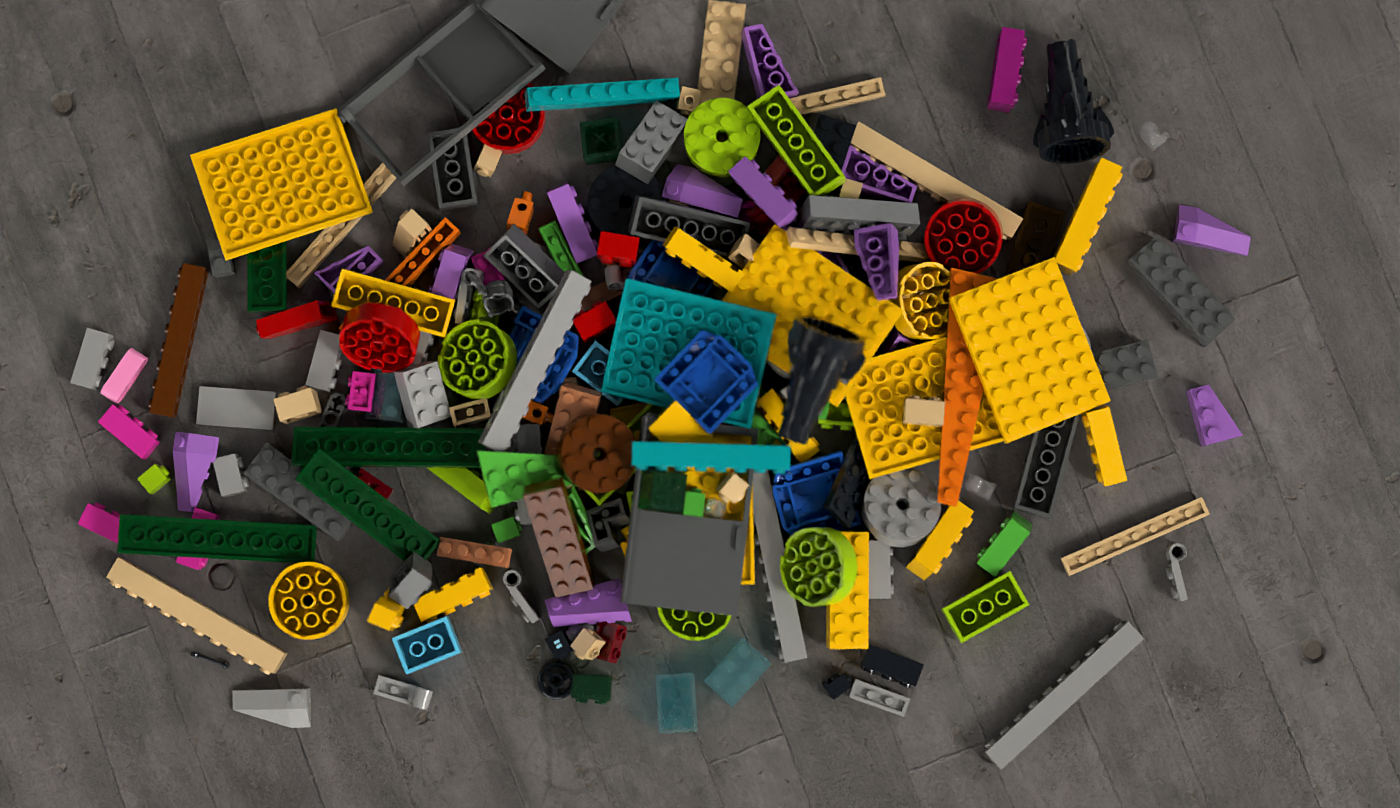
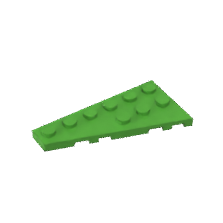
M476 450L491 507L524 499L525 485L563 477L565 486L573 485L562 474L558 465L557 454Z

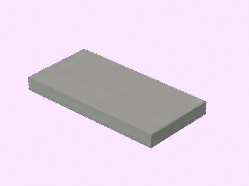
M199 386L196 424L274 430L276 407L273 399L277 397V392Z

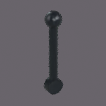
M191 652V656L221 665L224 669L229 668L227 661L221 662L196 652Z

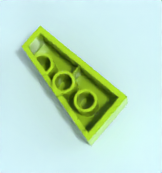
M427 468L490 515L496 508V506H490L485 483L479 478L481 474L473 468L470 471L467 468Z

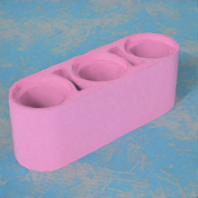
M130 348L104 384L100 393L115 404L120 403L147 364L148 358L134 348Z

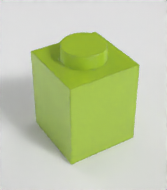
M154 464L137 478L149 494H155L171 480L168 476L170 472L164 465L160 466L158 464Z

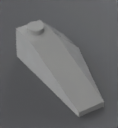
M311 689L233 690V710L290 728L311 727Z

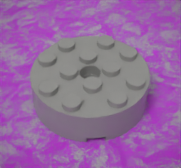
M912 468L873 478L861 501L863 523L866 529L868 528L875 536L874 538L883 544L900 548L916 545L931 533L939 519L941 503H937L938 490L926 475ZM900 504L904 510L898 509L896 505Z

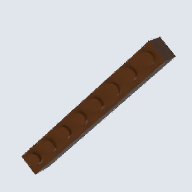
M183 263L182 268L180 267L177 277L179 283L174 288L173 297H175V301L169 310L171 319L165 328L167 337L161 346V353L163 354L161 361L159 360L157 364L158 377L153 382L152 390H154V395L149 400V413L174 419L177 417L209 270L205 267Z

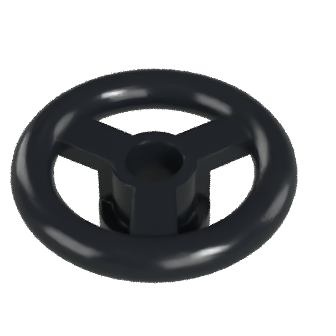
M553 661L542 667L538 674L537 683L544 696L549 699L560 700L572 693L576 684V676L568 664L561 661ZM561 667L568 673L561 675L559 673H552L549 669ZM544 675L548 677V683L552 687V693H550L543 684ZM554 677H558L560 679L559 684L553 683ZM570 679V685L567 690L558 694V688L563 685L565 680Z

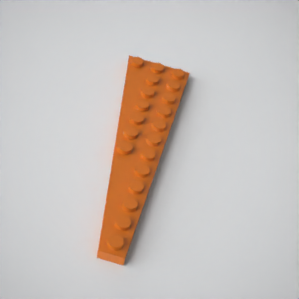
M951 268L949 298L997 280V278ZM949 301L943 389L945 410L944 423L941 426L937 503L957 507L984 388Z

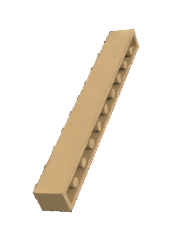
M858 122L850 144L858 152L869 156L874 162L887 167V170L898 174L916 185V190L920 192L926 191L931 194L930 197L937 202L941 200L946 203L957 198H973L987 204L997 214L1001 222L1003 241H1006V239L1011 240L1023 220L1022 217L861 122Z
M118 557L106 578L111 580V585L119 589L122 586L127 589L126 593L134 598H137V596L143 598L144 604L152 608L155 605L160 608L159 612L167 617L174 616L177 618V623L185 627L188 624L194 628L193 632L200 636L207 635L210 637L209 641L213 644L226 646V651L235 656L237 653L244 657L243 661L250 665L254 663L259 665V670L268 675L270 673H277L288 654L124 558Z

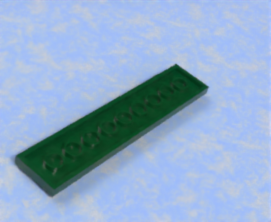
M294 427L292 465L304 466L319 448L343 467L481 468L476 450L486 451L487 447L478 442L484 429Z
M120 514L117 553L283 563L315 562L317 526Z

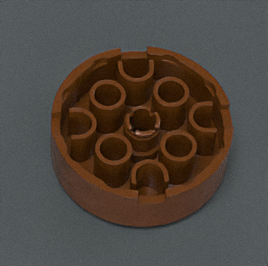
M603 414L581 416L572 421L560 436L557 450L559 468L571 484L582 490L593 493L613 491L626 483L636 468L635 465H632V442H636V439L627 425L615 417ZM596 448H599L601 451L599 458H594L593 456Z

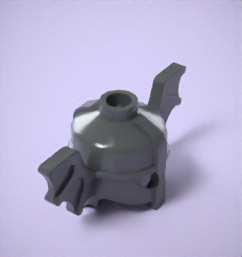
M471 272L467 275L471 280L470 284L477 288L478 294H483V303L489 317L492 318L494 315H501L511 310L517 314L521 307L524 306V301L516 297L513 299V291L507 281H491L484 286L478 276Z

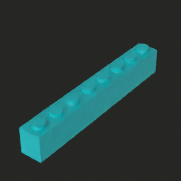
M678 78L529 87L524 94L526 112L646 104L655 103L656 100L660 103L676 102L680 97Z
M632 442V465H635L636 469L647 470L648 466H655V470H667V466L675 467L676 471H687V467H695V471H707V468H715L714 472H726V468H734V472H746V469H754V473H766V469H774L773 473L785 474V470H790V446Z

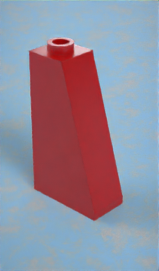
M316 300L256 320V331L261 339H271L334 322L338 319L335 308L332 307V302Z

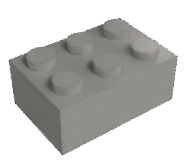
M427 360L409 366L404 370L394 371L408 427L420 428L451 417L437 361Z

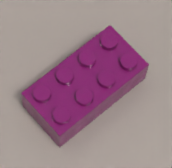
M1002 27L998 34L986 109L1009 113L1011 108H1014L1015 104H1017L1019 92H1016V89L1020 85L1022 74H1019V71L1024 63V55L1021 54L1027 44V37L1024 36L1025 30Z

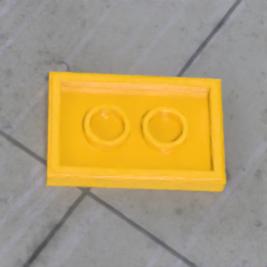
M676 400L648 427L661 442L715 444L717 442Z

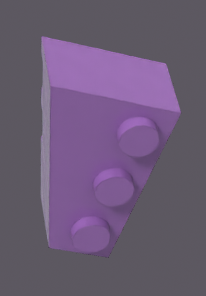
M454 243L445 250H442L438 261H441L440 266L435 269L433 274L435 282L433 286H430L428 293L456 301V292L459 285H461L462 273L468 268L466 267L468 259L473 255L474 251Z
M367 246L338 262L330 264V266L314 272V274L335 294L341 269L371 276L385 262Z
M1209 385L1186 391L1201 447L1243 436Z

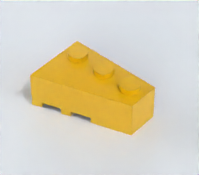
M388 588V591H385L383 594L385 597L381 596L374 604L367 621L390 631L401 628L405 617H402L405 607L389 597Z

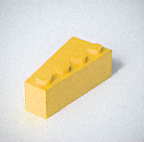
M677 226L673 228L663 243V246L667 248L665 250L666 253L674 258L676 255L682 258V264L688 268L695 267L698 269L696 273L703 278L710 277L714 280L712 284L719 289L724 287L733 292L745 274Z
M772 388L757 400L756 410L778 434L784 417L781 413L785 404L783 403L784 399ZM781 437L793 451L792 455L798 462L809 460L820 451L818 448L820 444L814 437L809 438L806 445Z
M1103 404L1081 413L1082 422L1087 434V442L1092 451L1091 459L1097 469L1095 471L1097 481L1101 482L1105 487L1127 481L1110 407Z
M959 500L957 507L948 506L937 521L936 527L926 537V542L919 547L915 553L916 556L905 568L924 581L933 572L936 574L943 565L940 563L943 557L947 558L953 549L950 547L953 542L957 543L962 537L961 530L963 527L967 528L973 520L971 516L974 511Z
M480 567L474 570V573L466 574L455 582H450L438 590H433L421 596L414 605L421 622L427 621V623L438 620L437 616L442 613L446 616L455 612V607L459 605L465 607L472 604V599L478 596L482 599L490 595L493 587L484 568Z

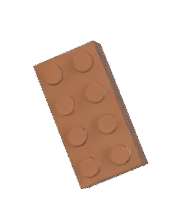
M568 382L562 385L544 454H557L560 436L572 421L584 415L597 414L602 392Z

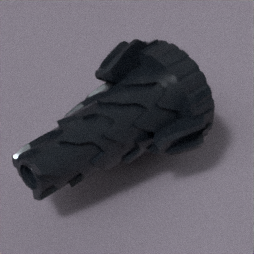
M1070 39L1068 41L1049 43L1046 47L1048 58V84L1045 85L1047 103H1044L1045 115H1041L1034 133L1033 145L1039 148L1041 159L1050 163H1080L1100 157L1110 150V138L1114 135V128L1100 106L1094 108L1092 91H1088L1087 78L1083 75L1081 58L1078 59L1076 41Z
M807 316L795 317L788 334L789 360L792 365L788 374L790 381L786 392L787 399L781 413L784 417L778 431L779 437H784L802 445L807 444L817 416L822 414L823 408L828 404L833 389L837 388L840 379L843 384L848 385L849 381L855 377L866 361L863 354L865 340L860 335L821 319Z

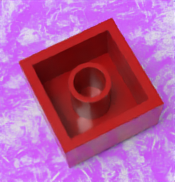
M601 231L597 251L598 259L604 264L612 265L613 262H617L622 267L631 268L637 261L639 237Z
M599 301L591 306V310L587 312L583 310L574 315L573 324L585 344L616 326L617 320L606 301L603 303Z

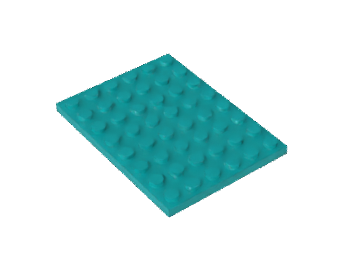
M626 278L601 392L668 408L675 399L654 379L703 330L724 337L752 365L758 386L723 421L750 429L777 314Z

